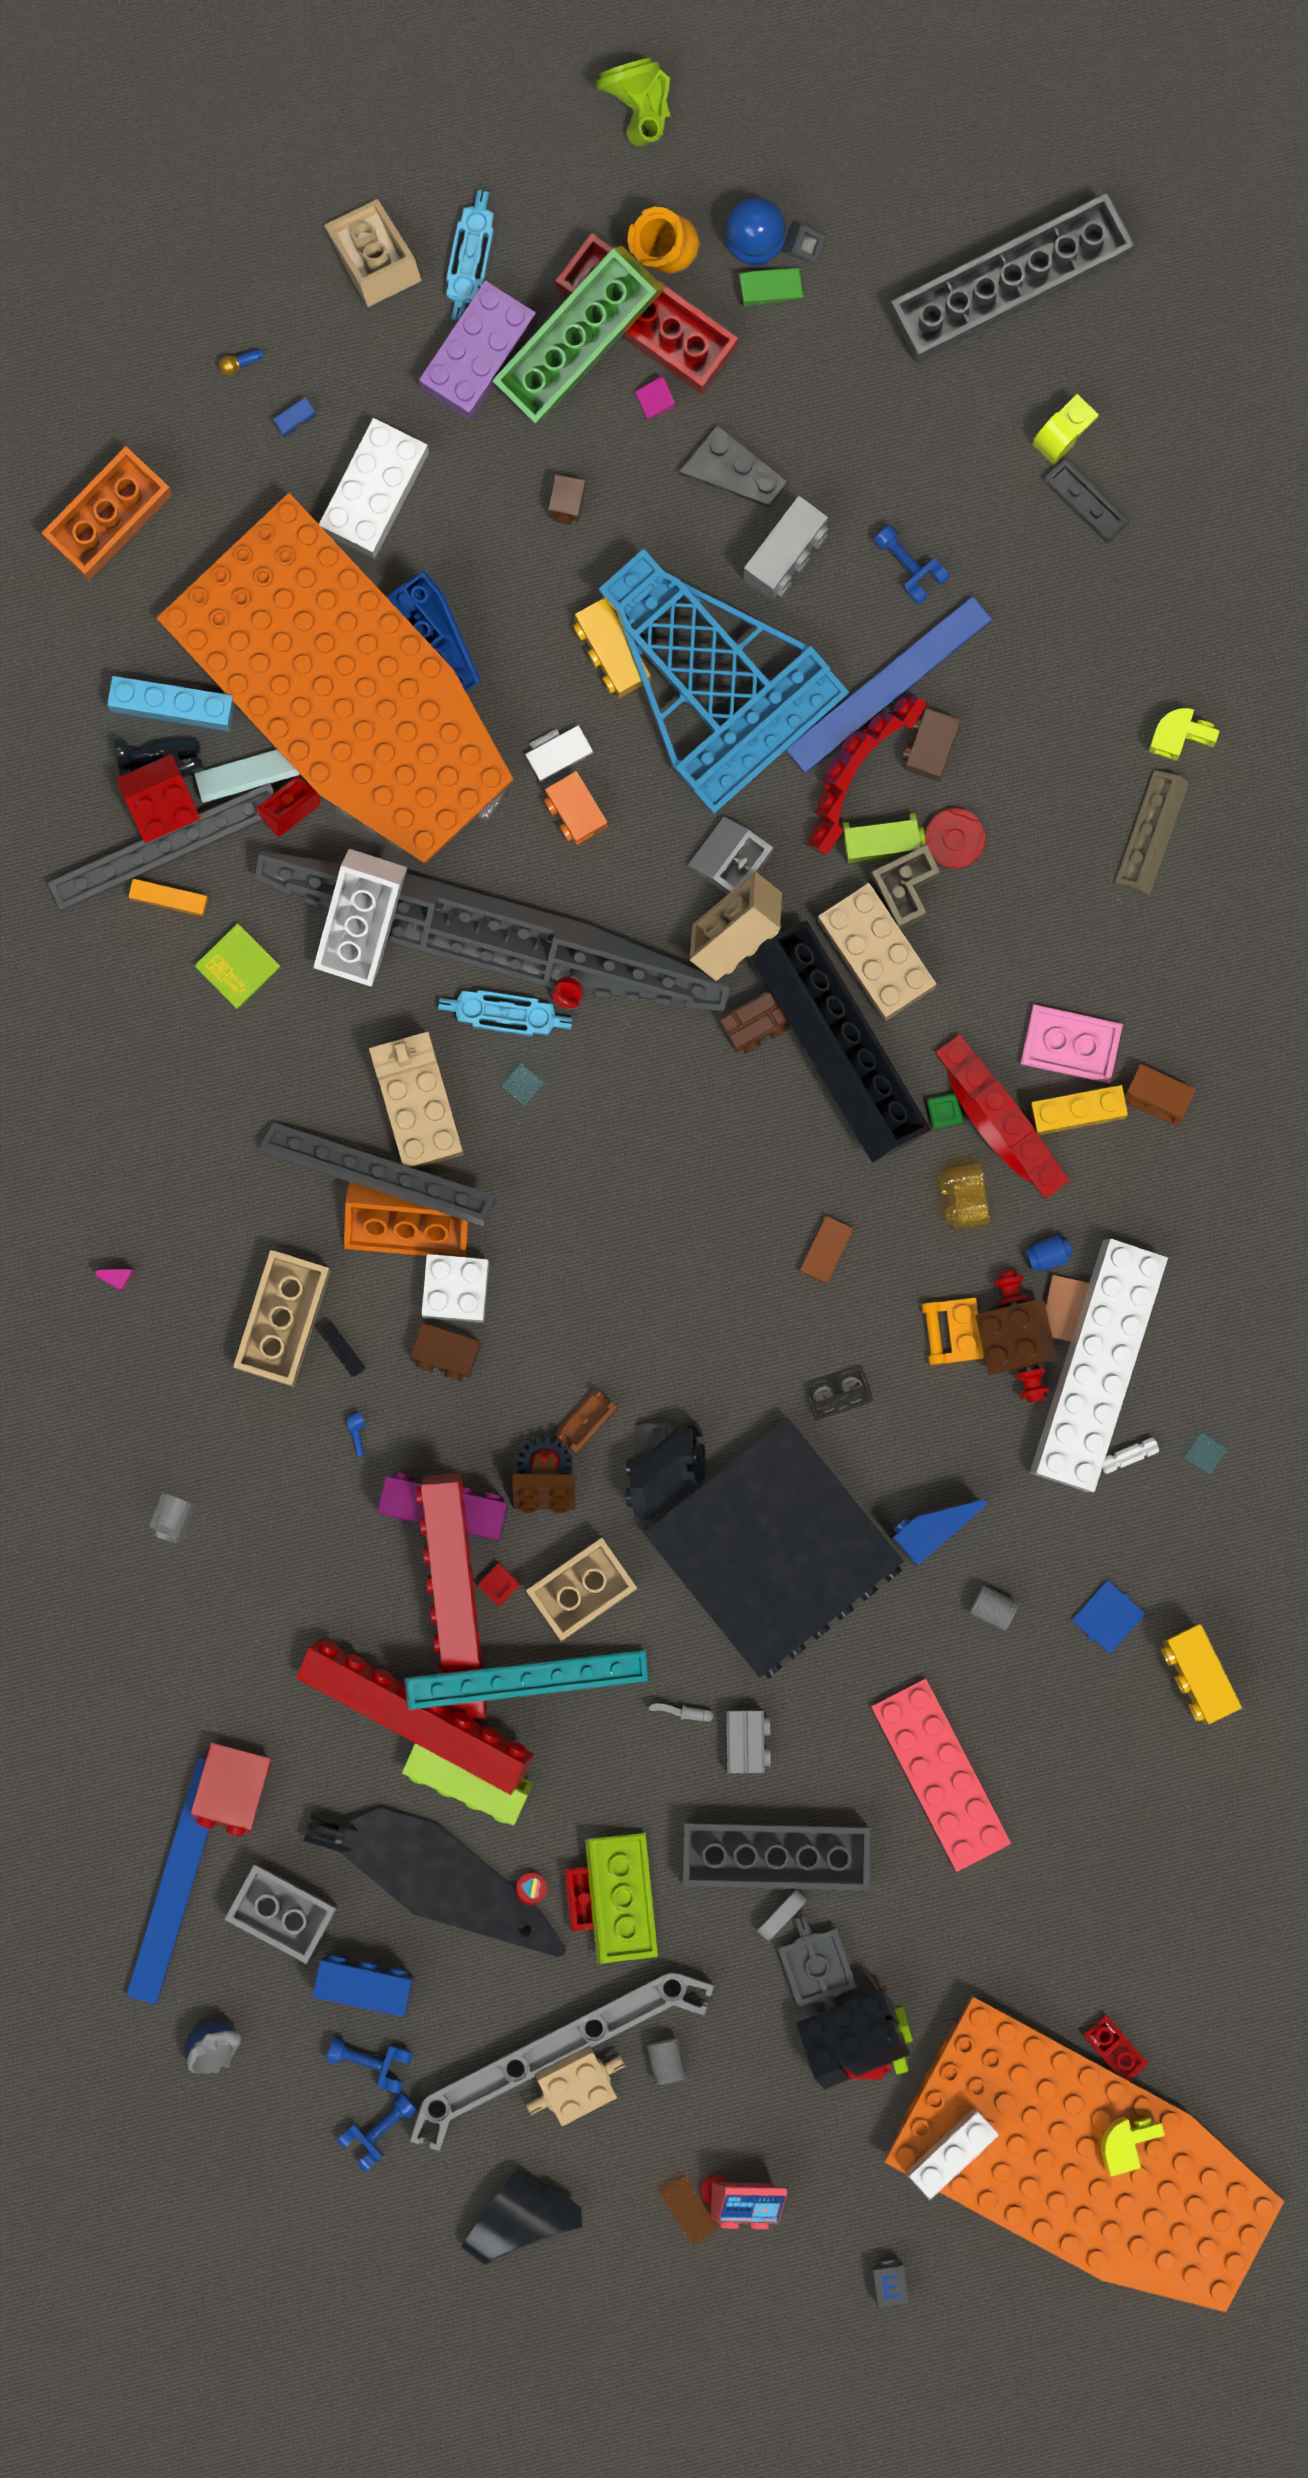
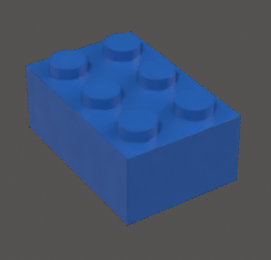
M330 1954L328 1958L320 1960L312 1997L402 2017L407 2014L415 1978L408 1976L409 1970L391 1967L389 1972L378 1969V1963L365 1960L359 1961L358 1965L348 1963L349 1957L337 1954Z

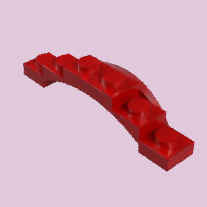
M906 694L895 704L892 715L880 712L878 716L871 720L867 729L862 732L854 731L853 734H850L845 739L842 751L836 759L829 763L826 768V775L822 779L826 785L824 793L818 800V807L814 811L822 821L811 830L810 839L806 843L808 847L815 852L826 855L829 853L844 830L839 826L841 808L845 794L859 766L868 754L892 732L901 727L909 729L913 727L927 706L924 700L920 697Z
M960 1034L935 1052L947 1069L950 1084L968 1118L987 1144L1011 1169L1024 1180L1032 1183L1044 1199H1047L1070 1181L1053 1159L1051 1152L1036 1134L1034 1127L1001 1083L994 1078L982 1060L975 1055Z

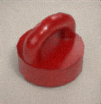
M571 977L560 978L556 981L552 990L554 1002L563 1008H577L583 996L581 983Z

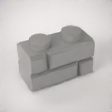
M727 1711V1773H765V1767H771L770 1748H764V1736H770V1717H764V1711Z

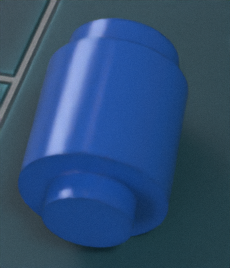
M1059 1234L1031 1243L1032 1247L1025 1249L1034 1272L1038 1270L1044 1272L1069 1262L1068 1256L1073 1255L1067 1237L1061 1239Z

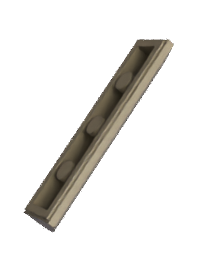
M1158 770L1153 771L1115 884L1150 895L1189 783L1182 776Z

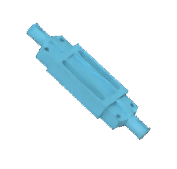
M477 190L474 207H464L461 222L458 221L446 278L448 283L446 296L455 302L451 317L454 321H457V316L459 321L465 312L466 305L471 303L484 283L494 235V228H492L494 213L486 209L490 194L487 191H484L482 198V190ZM464 232L463 245L460 247L457 274L453 275L452 271L460 233ZM488 237L481 277L476 279L483 239Z
M478 990L477 993L462 991L458 1000L440 997L439 1003L441 1004L438 1005V1010L456 1012L458 1022L472 1024L473 1028L533 1037V1034L549 1036L553 1027L571 1030L572 1024L569 1023H572L573 1017L555 1015L553 1004L539 1003L538 999ZM488 996L494 998L530 1003L531 1006L514 1005V1003L503 1001H486L484 1000V997ZM484 1020L510 1025L527 1027V1030L522 1031L509 1028L482 1025L480 1024V1021Z

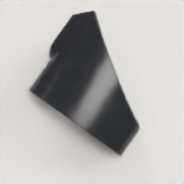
M518 2168L488 2206L461 2248L482 2264H487L502 2255L528 2244L582 2228V2209L559 2190L551 2186H542Z

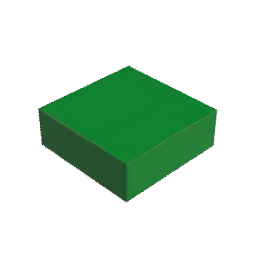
M955 1094L927 1099L933 1130L963 1124L959 1100Z

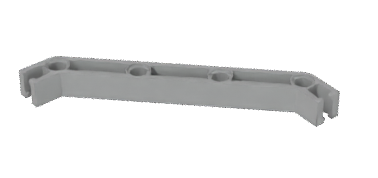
M678 1972L665 1973L434 2091L425 2098L421 2106L410 2142L416 2144L423 2143L424 2138L420 2137L419 2133L425 2120H429L432 2123L440 2124L437 2142H430L428 2148L440 2151L451 2119L535 2077V2074L589 2046L592 2048L672 2006L705 2015L707 2002L703 2001L700 2007L684 2000L683 1997L688 1985L706 1989L705 1995L711 1997L714 1984ZM675 1979L681 1984V1991L677 1996H668L664 1992L663 1985L667 1980ZM596 2019L602 2023L603 2031L599 2036H590L586 2032L585 2025L589 2020ZM511 2060H520L524 2064L525 2071L521 2076H512L508 2072L507 2064ZM433 2100L443 2101L446 2105V2113L439 2117L432 2115L429 2110L430 2102Z

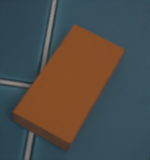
M826 1216L800 1272L828 1284L854 1229Z

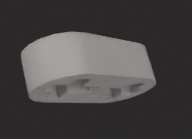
M796 1889L759 1927L757 1932L768 1942L806 1903L808 1898Z

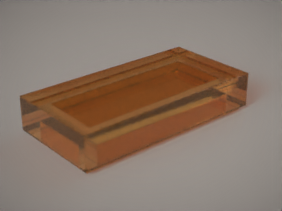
M683 2176L659 2192L661 2198L693 2246L719 2229L715 2221L711 2220L710 2213L686 2176Z

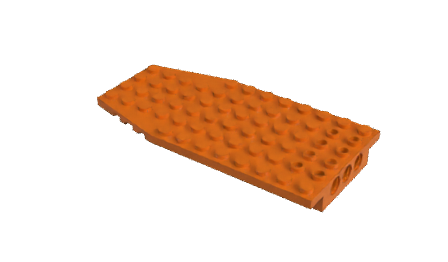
M290 493L282 498L157 617L158 621L227 695L233 696L232 701L320 796L425 864L515 781L455 670Z
M971 1996L958 2022L954 2021L896 2128L895 2131L898 2134L884 2159V2163L905 2173L974 2108L999 2136L939 2191L941 2194L1102 2281L1226 2312L1284 2203L1275 2192L1190 2114ZM1124 2116L1129 2120L1130 2127L1134 2126V2121L1147 2117H1152V2121L1157 2120L1162 2123L1165 2136L1135 2144L1141 2166L1140 2169L1114 2176L1106 2173L1101 2153V2140L1106 2128L1114 2120Z

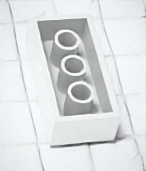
M373 418L319 525L332 539L375 559L429 454L428 445Z
M348 849L340 867L313 968L372 987L381 965L407 867Z

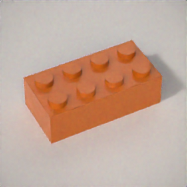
M125 446L42 532V535L49 545L85 579L90 581L173 494L170 487Z

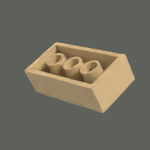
M870 883L818 916L817 922L884 1022L936 988V982Z
M270 1250L233 1368L295 1387L331 1273L328 1267Z

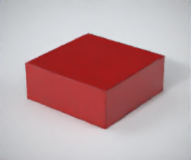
M498 1563L477 1586L500 1607L520 1584Z

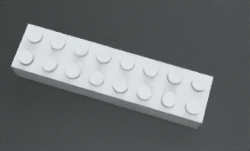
M1113 1239L1103 1240L1030 1474L1085 1492H1095L1168 1260L1167 1257Z

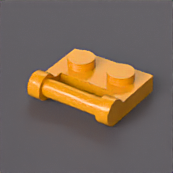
M976 1298L921 1304L922 1314H926L931 1353L928 1356L929 1365L984 1359L975 1316L978 1314ZM944 1311L947 1313L952 1352L943 1354L938 1312Z

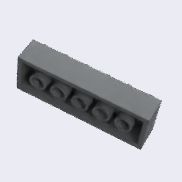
M684 1823L683 1886L869 1891L871 1828Z

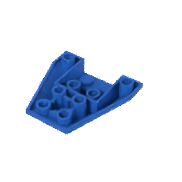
M425 570L414 574L386 595L391 603L455 670L466 692L480 683L481 678L447 599Z

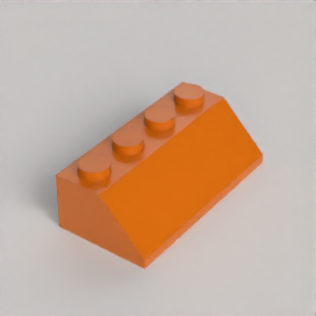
M349 1182L345 1202L344 1249L466 1258L469 1232L468 1221Z

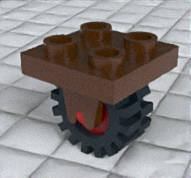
M545 1436V1441H541L540 1437H536L533 1444L529 1440L526 1443V1448L522 1447L519 1451L520 1456L517 1457L518 1474H513L514 1509H520V1511L526 1513L536 1512L537 1510L565 1513L568 1510H575V1475H572L571 1452L568 1453V1447L565 1444L561 1446V1441L558 1439L551 1442V1437Z

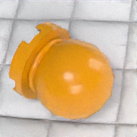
M652 207L641 212L643 214L636 220L635 224H631L629 227L627 241L631 254L641 264L658 272L672 274L687 269L697 258L700 246L697 230L690 220L663 207Z

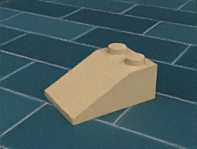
M378 199L324 225L352 282L367 307L421 282L414 256Z

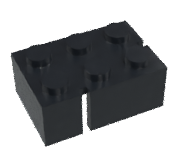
M882 1988L796 2023L813 2077L824 2089L850 2079L849 2074L840 2065L842 2063H845V2066L857 2077L910 2055L903 2032L898 2026L900 2023L892 1999Z

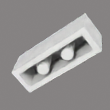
M973 2108L905 2173L931 2199L999 2134Z

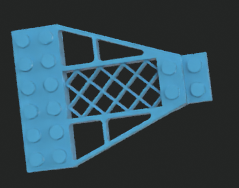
M645 549L641 550L598 589L600 594L617 612L673 770L712 814L716 813L849 693L830 671L831 668L811 646L681 582L678 578L664 572ZM683 597L688 604L676 602ZM700 601H704L755 627L756 630L741 644H736L701 605ZM670 608L669 624L653 623ZM675 608L692 609L691 626L674 625ZM696 613L708 627L695 626ZM648 628L646 643L640 634ZM652 628L669 629L668 646L651 645ZM673 629L691 630L690 647L672 646ZM695 630L712 631L711 649L694 648ZM761 631L800 650V655L772 680H768L743 652L744 646ZM716 636L729 650L715 649ZM652 649L668 650L667 666ZM672 651L689 652L688 669L671 668ZM694 652L711 653L710 670L693 669ZM715 653L732 654L731 671L714 670ZM640 654H644L679 693V699L664 713L659 711ZM736 658L749 673L736 672ZM672 672L688 673L687 688ZM692 674L710 675L709 692L692 691ZM714 675L731 676L730 693L713 692ZM735 676L752 677V694L735 693ZM758 682L762 689L756 694V684ZM693 695L708 696V712ZM713 696L730 697L729 715L712 714ZM734 698L750 699L733 714ZM685 702L690 705L710 728L711 734L688 756L679 761L676 758L663 719L678 705ZM713 718L728 720L719 726Z

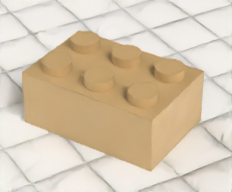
M755 871L692 924L690 961L715 981L725 974L732 973L741 960L746 956H752L760 944L766 939H772L781 928L782 892Z
M601 1538L526 1591L562 1642L636 1591L637 1587L604 1539Z

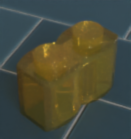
M981 1163L944 1169V1177H939L941 1195H947L949 1207H944L946 1225H952L953 1232L990 1226L991 1222Z

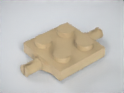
M589 2046L535 2074L541 2087L542 2096L526 2103V2106L531 2116L548 2107L556 2114L560 2124L564 2126L617 2098L610 2084L609 2075L625 2068V2064L620 2055L603 2064L602 2061L596 2058Z

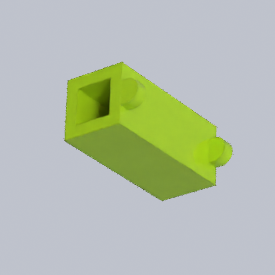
M909 813L908 821L850 828L849 822H843L847 864L901 857L921 848L922 845H926L924 828L918 827L915 813Z

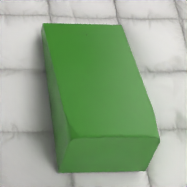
M799 268L739 273L743 307L803 299Z

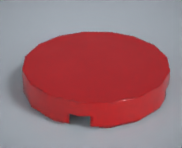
M959 808L947 809L934 816L926 829L925 835L926 845L935 862L944 868L956 870L968 867L978 860L984 850L986 839L983 825L977 816L966 809Z

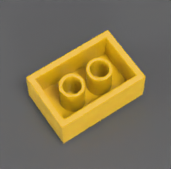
M1201 1624L1194 1625L1162 1641L1165 1647L1160 1649L1168 1666L1174 1665L1178 1676L1174 1677L1181 1693H1188L1192 1701L1188 1707L1196 1722L1202 1721L1203 1725H1209L1242 1709Z

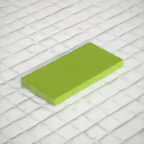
M646 1833L585 1839L597 1964L658 1957Z

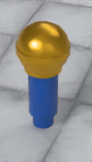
M254 349L238 356L225 355L219 361V370L223 375L232 376L241 367L259 361L264 355L261 349Z

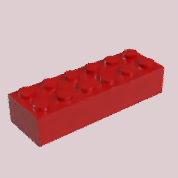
M591 233L557 278L556 290L568 298L613 248ZM659 282L665 290L621 337L703 395L738 348V338Z

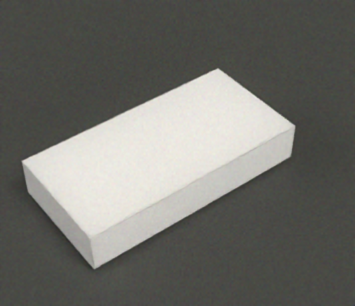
M578 725L530 751L525 756L537 778L542 782L593 754V750Z

